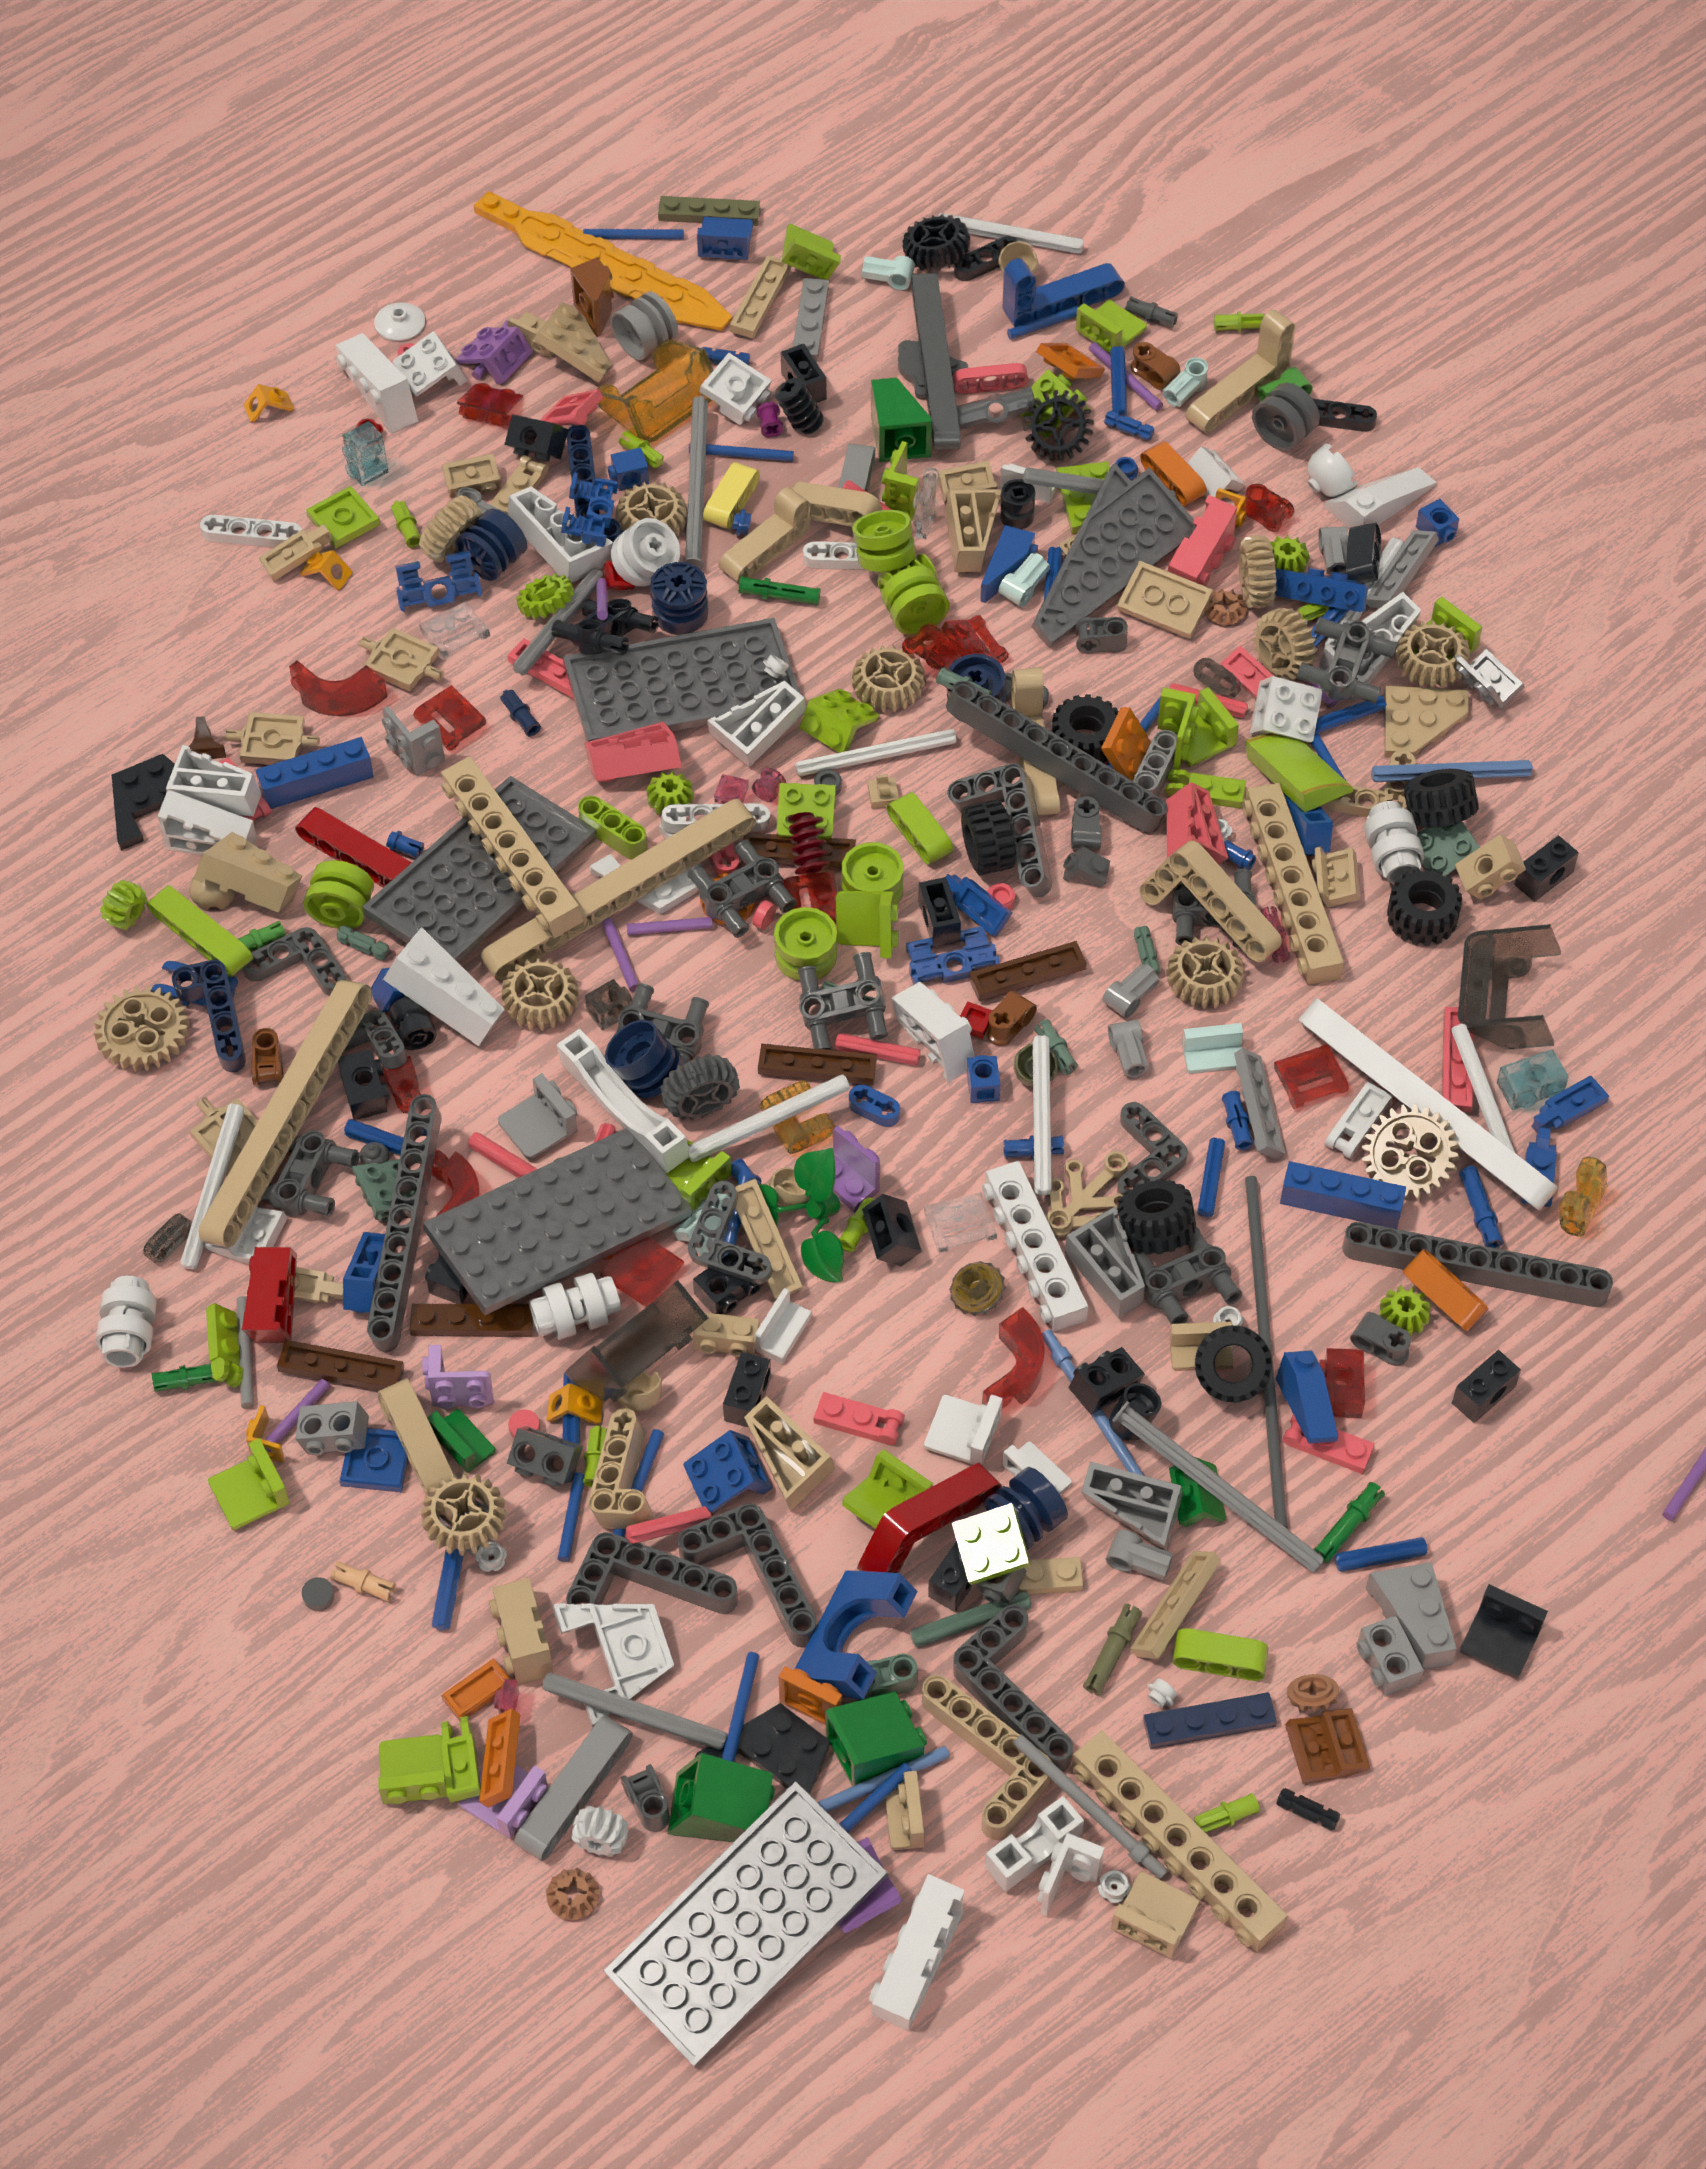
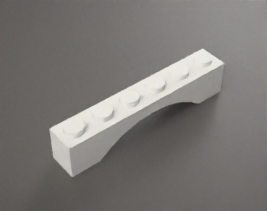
M580 1028L556 1045L563 1067L624 1129L627 1128L666 1173L689 1158L690 1153L687 1139L668 1118L660 1116L646 1106L625 1085L606 1063L598 1047Z

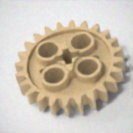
M135 986L134 993L132 994L124 989V997L120 998L117 995H113L114 1003L105 1002L106 1011L97 1012L99 1020L94 1021L96 1030L93 1032L98 1049L102 1050L105 1059L110 1057L112 1065L120 1062L123 1070L129 1064H132L135 1072L139 1065H144L145 1070L149 1071L151 1063H154L159 1068L161 1059L171 1062L169 1054L179 1055L178 1045L185 1046L186 1041L184 1037L189 1036L188 1026H190L185 1007L181 1006L179 998L173 1000L171 992L163 996L160 987L154 993L151 992L150 986H147L144 992H140L138 986Z
M1414 1104L1411 1112H1408L1406 1107L1402 1105L1400 1114H1396L1391 1108V1118L1389 1119L1380 1115L1379 1117L1383 1124L1380 1126L1371 1124L1375 1134L1365 1135L1371 1144L1362 1146L1364 1152L1370 1154L1362 1158L1365 1164H1372L1366 1169L1367 1174H1376L1373 1177L1374 1180L1406 1186L1405 1201H1408L1411 1193H1414L1417 1200H1420L1421 1192L1423 1191L1431 1197V1188L1434 1186L1440 1191L1443 1190L1440 1181L1442 1179L1448 1182L1451 1181L1447 1171H1457L1456 1166L1451 1161L1460 1159L1459 1154L1452 1151L1459 1148L1460 1145L1458 1141H1450L1456 1136L1454 1130L1446 1131L1450 1126L1448 1120L1439 1123L1441 1120L1439 1112L1430 1117L1431 1110L1429 1107H1426L1420 1113L1417 1104ZM1400 1129L1410 1130L1407 1138L1403 1140L1395 1138L1396 1133ZM1435 1138L1438 1140L1437 1145L1433 1149L1427 1150L1423 1148V1144L1427 1139ZM1393 1143L1406 1151H1412L1414 1147L1420 1156L1435 1158L1436 1161L1432 1163L1415 1154H1410L1408 1158L1403 1150L1387 1147L1386 1144ZM1389 1156L1399 1157L1398 1163L1395 1166H1385V1160ZM1419 1165L1427 1167L1424 1175L1420 1177L1412 1175L1415 1167Z

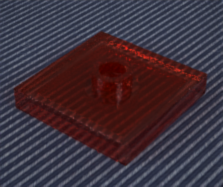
M647 1237L616 1252L602 1270L600 1276L602 1278L611 1276L615 1287L650 1310L681 1269L684 1261Z

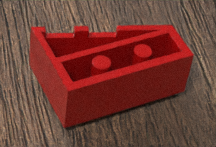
M255 1247L254 1256L250 1257V1280L242 1331L255 1343H284L285 1340L292 1341L297 1253L291 1247Z

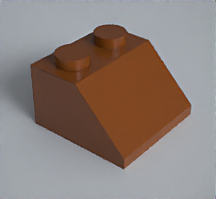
M597 257L570 268L573 304L579 313L585 317L596 337L602 335L612 312L611 299L614 298V294L610 286V280H612L611 271Z

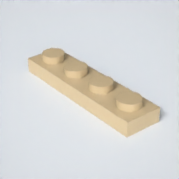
M767 255L730 323V332L754 339L791 270L790 265L781 262L782 259Z
M756 1178L736 1186L738 1201L735 1210L754 1252L765 1255L771 1262L773 1272L767 1284L774 1300H777L784 1288L790 1290V1294L802 1290L803 1286ZM759 1263L760 1267L763 1269V1272H765L763 1263Z
M1193 1551L1131 1646L1130 1650L1136 1657L1158 1659L1165 1652L1167 1644L1176 1630L1181 1627L1183 1619L1192 1605L1197 1602L1199 1594L1213 1577L1215 1569L1221 1562V1559L1215 1552Z

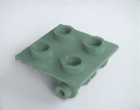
M1463 822L1438 828L1426 827L1417 833L1425 855L1422 863L1423 866L1431 869V872L1434 873L1437 870L1443 872L1442 876L1444 877L1456 870V863L1480 848Z
M400 1159L390 1160L382 1164L371 1163L352 1166L356 1176L355 1183L357 1186H360L363 1198L366 1200L367 1205L372 1207L375 1220H379L380 1223L388 1221ZM409 1191L404 1197H411L416 1191Z

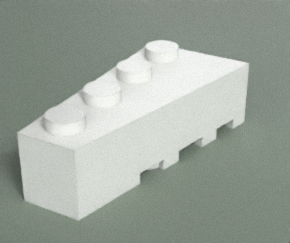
M363 333L335 345L338 353L335 358L339 368L347 373L350 380L355 384L391 434L418 422L408 379Z
M528 487L509 496L508 516L517 523L523 531L526 540L559 576L564 574L573 583L584 578L591 569L596 568L600 571L604 569L606 561H612L611 548L613 542L606 538V545L600 547L596 546L594 542H591L590 545L584 544L582 542V534L577 536L561 533L564 512L557 508L555 502L533 487Z
M1402 592L1362 620V622L1366 623L1369 629L1375 632V636L1398 642L1405 630H1410L1413 624L1416 625L1421 609ZM1351 636L1353 639H1360L1357 636ZM1337 640L1331 642L1323 650L1319 666L1324 670L1330 667L1338 645ZM1371 651L1365 653L1357 675L1358 681L1370 684L1390 658ZM1335 681L1338 685H1344L1342 682ZM1352 696V699L1356 702L1358 698Z
M422 927L396 957L383 979L478 1046L504 1011V1008Z
M930 1874L927 1875L920 1894L916 1896L907 1924L904 1923L897 1937L898 1945L894 1954L890 1953L883 1967L885 1975L881 1984L876 1982L871 1991L869 2001L872 2002V2015L909 2031L963 1916L964 1889Z

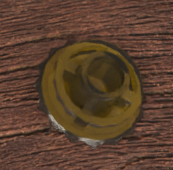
M982 1261L969 1263L960 1268L952 1278V1285L949 1288L951 1292L950 1300L954 1302L955 1309H960L963 1314L970 1313L973 1316L979 1313L986 1314L989 1309L996 1308L997 1302L1003 1299L1002 1292L1006 1289L1003 1283L1005 1277L1000 1274V1268L994 1267L992 1263H984Z

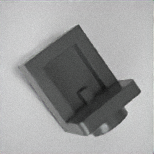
M1082 846L1076 852L1070 853L1066 857L1063 864L1065 868L1063 879L1069 882L1075 876H1078L1100 888L1106 884L1110 860Z

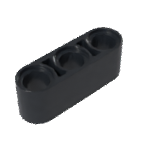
M1377 522L1350 527L1346 574H1348V579L1358 581V584L1378 581L1381 532Z

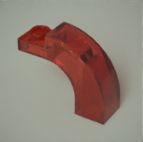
M298 660L289 666L290 682L300 692L302 705L319 714L328 716L355 715L375 707L388 697L385 680L367 665L351 677L339 681L319 678Z
M436 1150L431 1176L445 1183L452 1190L450 1200L438 1213L440 1215L481 1196L477 1175L471 1164L461 1154L455 1151L448 1159L443 1152Z
M1024 1307L999 1323L998 1338L1012 1352L1016 1364L1009 1373L983 1390L982 1404L987 1405L990 1396L994 1395L1003 1398L1002 1409L1009 1405L1013 1397L1020 1405H1023L1033 1395L1041 1381L1045 1354L1044 1339L1038 1324Z

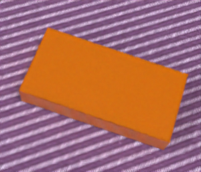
M493 1658L447 1690L441 1697L461 1722L460 1717H470L511 1688L513 1683Z

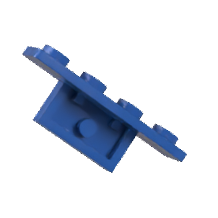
M1275 568L1277 581L1275 596L1356 612L1365 611L1368 586L1348 579V574L1332 572V576L1324 575L1325 570L1309 568L1308 572H1293Z

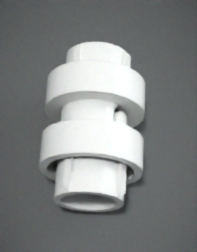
M1395 801L1381 802L1372 807L1364 825V832L1367 843L1371 848L1374 868L1378 874L1387 878L1388 882L1395 884L1398 878L1402 879V874L1406 872L1412 874L1413 869L1419 868L1421 870V864L1425 858L1421 841L1417 837L1414 817L1410 811L1404 809Z
M591 1272L575 1277L574 1288L564 1290L560 1282L543 1287V1297L529 1301L530 1311L538 1335L544 1336L555 1333L557 1339L560 1340L576 1335L575 1325L584 1322L587 1323L590 1330L608 1325L607 1316L621 1311L619 1296L612 1277L607 1276L596 1280Z
M118 1277L111 1282L110 1288L102 1293L99 1311L102 1319L97 1325L95 1343L101 1350L104 1361L115 1367H133L142 1361L143 1355L151 1349L153 1335L151 1324L155 1319L157 1299L151 1293L148 1282L140 1277Z

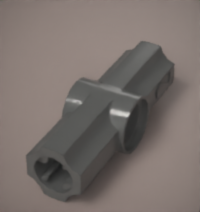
M1032 387L1004 394L995 393L985 399L956 406L961 429L988 422H1001L1007 417L1029 412V406L1037 409ZM993 403H999L1003 406V410L999 413H993L989 407Z

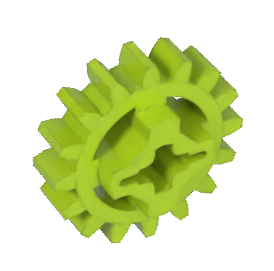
M555 573L552 576L544 575L540 580L535 578L534 582L526 584V589L519 590L520 596H517L516 600L521 614H524L526 618L531 615L533 619L539 616L545 618L551 612L556 614V610L559 608L564 609L566 607L565 603L571 602V596H574L575 593L570 579L566 578L564 574L558 577V574Z

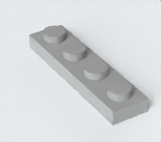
M804 278L793 347L804 343L815 361L818 362L829 280Z
M1418 530L1411 532L1367 596L1366 602L1368 607L1381 608L1405 591L1439 541L1436 532Z
M1241 1048L1234 1053L1237 1064L1236 1071L1240 1076L1242 1084V1095L1246 1101L1249 1122L1252 1125L1255 1137L1254 1144L1258 1152L1277 1160L1286 1153L1262 1058L1258 1054Z

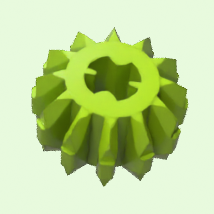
M1288 534L1285 539L1277 536L1274 541H1270L1274 553L1275 568L1293 572H1305L1310 557L1306 543H1300L1298 537L1290 539Z
M673 770L670 775H665L661 771L659 778L652 777L651 785H648L646 790L648 804L650 808L655 809L657 815L661 814L668 805L690 804L694 800L691 781L686 780L683 773L675 776Z
M123 879L118 883H114L112 889L107 891L106 897L102 899L104 903L100 908L102 918L113 927L124 930L129 928V926H134L136 920L141 918L142 911L145 910L144 905L147 902L146 891L141 889L139 885Z
M1402 1285L1397 1288V1292L1389 1289L1386 1293V1298L1380 1301L1379 1316L1406 1330L1410 1336H1412L1413 1331L1420 1334L1423 1331L1424 1325L1429 1323L1430 1302L1425 1301L1424 1293L1415 1294L1414 1286L1409 1291H1405Z

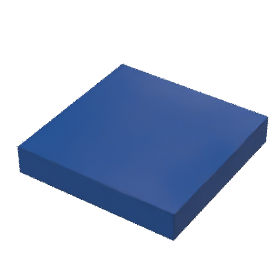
M367 1428L365 1449H354L351 1452L345 1453L339 1481L340 1485L343 1487L402 1493L409 1459L396 1431Z

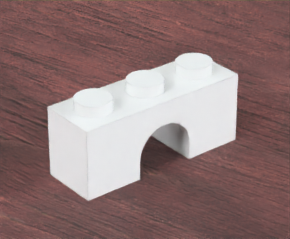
M1062 1796L1039 1813L1035 1824L1022 1836L1015 1838L1011 1834L989 1850L985 1857V1868L1004 1892H1007L1050 1860L1056 1843H1063L1067 1833L1077 1837L1082 1836L1084 1820L1067 1799Z

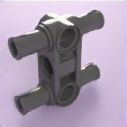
M1319 617L1314 634L1337 640L1338 645L1330 667L1326 668V670L1302 662L1297 679L1319 685L1320 689L1326 692V695L1333 700L1351 699L1353 696L1376 705L1381 687L1358 681L1359 669L1365 653L1369 651L1393 659L1398 642L1375 636V632L1370 630L1366 623L1359 620L1351 621L1350 623L1343 622L1341 625ZM1351 636H1357L1360 639H1353ZM1339 681L1342 682L1344 685H1337L1334 682Z
M743 840L735 847V853L746 864L744 867L717 881L712 880L701 864L693 866L687 873L688 878L692 880L700 891V899L705 904L706 914L713 919L723 921L735 938L743 936L749 930V925L738 913L743 908L766 896H771L780 910L786 913L793 909L797 902L784 887V879L779 873L777 862L771 858L760 856L749 840Z
M1247 869L1236 870L1234 872V883L1256 906V898L1251 891L1252 872ZM1183 883L1173 892L1172 918L1176 923L1175 942L1178 945L1182 946L1184 940L1192 943L1194 938L1193 925L1222 927ZM1233 940V946L1237 949H1241L1239 945Z
M862 952L853 956L858 980L844 985L819 990L815 966H805L797 970L802 988V994L799 998V1009L803 1015L805 1027L811 1032L814 1049L832 1050L827 1029L829 1024L866 1016L871 1040H880L888 1036L883 1015L886 1009V996L882 989L881 980L878 976H875L870 952ZM869 991H877V996L874 1000L864 1001V997ZM815 1004L821 1005V1009L817 1014L809 1015L811 1006Z
M638 983L631 1005H628L618 1017L619 1026L617 1032L634 1021H651L666 1037V1040L680 1053L683 1065L687 1063V1060H693L701 1050V1038L704 1032L702 1022L709 1007V1002L699 997H693L686 1019L683 1020L647 1011L654 988L647 984ZM685 1037L694 1038L689 1043L681 1042V1040Z
M312 1130L295 1137L287 1151L292 1154L278 1181L275 1184L269 1183L261 1200L269 1201L273 1207L282 1209L284 1214L289 1217H296L307 1211L330 1217L335 1209L334 1198L315 1195L329 1165L335 1163L352 1168V1166H357L360 1153L358 1150L337 1146L333 1140L326 1139L321 1132Z
M1197 1227L1192 1240L1186 1242L1192 1252L1161 1266L1155 1267L1148 1255L1144 1254L1143 1251L1139 1253L1135 1251L1133 1253L1145 1284L1146 1302L1150 1306L1162 1310L1170 1324L1186 1323L1188 1320V1314L1183 1310L1179 1301L1212 1287L1217 1288L1224 1302L1228 1305L1236 1303L1242 1297V1291L1231 1278V1269L1226 1263L1225 1252L1217 1246L1208 1244Z

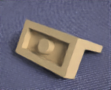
M1232 1322L1171 1324L1169 1341L1172 1369L1174 1371L1195 1370L1196 1352L1203 1339L1220 1327L1233 1325ZM1232 1345L1219 1351L1215 1359V1369H1231L1233 1367Z

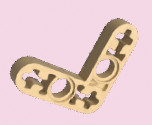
M1399 750L1392 754L1389 765H1399L1400 762H1404L1405 765L1415 764V757L1408 751ZM1400 781L1404 785L1408 783V781ZM1386 782L1384 791L1352 786L1353 792L1342 796L1341 800L1335 799L1326 803L1327 807L1333 811L1367 817L1369 811L1375 805L1385 801H1392V799L1398 800V803L1404 809L1407 808L1404 790L1392 788L1390 784L1393 782ZM1351 797H1354L1353 803H1350ZM1367 798L1374 804L1365 807L1359 803V800Z

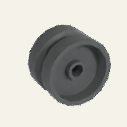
M1286 382L1279 384L1267 397L1256 405L1252 411V420L1258 434L1267 444L1277 450L1286 452L1293 450L1319 425L1320 415L1317 405L1305 390L1295 384Z

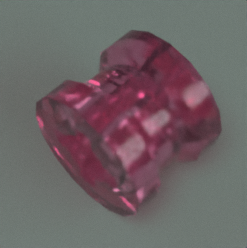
M770 767L764 768L760 773V779H756L752 784V791L761 800L769 803L774 802L778 796L780 783H786V779L779 771Z

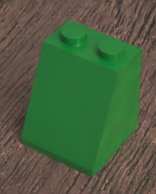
M897 377L871 380V419L879 462L891 461L893 451L899 449L902 441L907 442V459L931 457L932 420L928 413Z
M896 1692L844 1704L825 1711L826 1738L830 1740L831 1747L852 1786L924 1755V1746L927 1745L925 1735L920 1727H914L910 1720L913 1716L906 1700L900 1701Z
M700 1753L676 1774L667 1834L734 1842L768 1809L769 1804L772 1802L775 1788L772 1785L773 1773Z

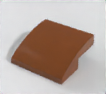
M1352 1708L1325 1710L1317 1717L1289 1719L1285 1724L1303 1784L1346 1777L1370 1769L1369 1760Z

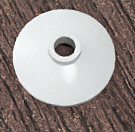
M404 302L385 306L377 313L374 320L376 332L382 338L392 342H405L414 339L423 331L426 323L424 313L420 308Z

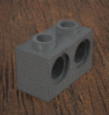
M524 1426L517 1428L506 1464L514 1466V1471L519 1474L532 1476L534 1473L544 1477L543 1482L560 1487L561 1484L573 1480L583 1446ZM527 1444L535 1450V1457L532 1461L527 1459L524 1453ZM555 1455H559L563 1459L564 1466L561 1471L557 1470L553 1465Z

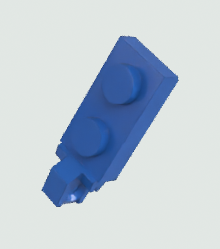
M947 874L946 878L950 890L953 892L952 896L955 905L976 923L983 926L991 935L998 936L1013 912L973 880L967 877L961 879L955 874Z
M1590 1075L1546 1100L1545 1105L1539 1110L1540 1114L1534 1116L1531 1127L1537 1134L1539 1127L1550 1129L1553 1126L1555 1130L1563 1128L1608 1102L1610 1096Z
M1539 1127L1536 1143L1529 1142L1525 1161L1554 1183L1557 1152H1555L1556 1146L1549 1145L1551 1129ZM1553 1196L1545 1204V1207H1551ZM1521 1197V1203L1529 1204Z

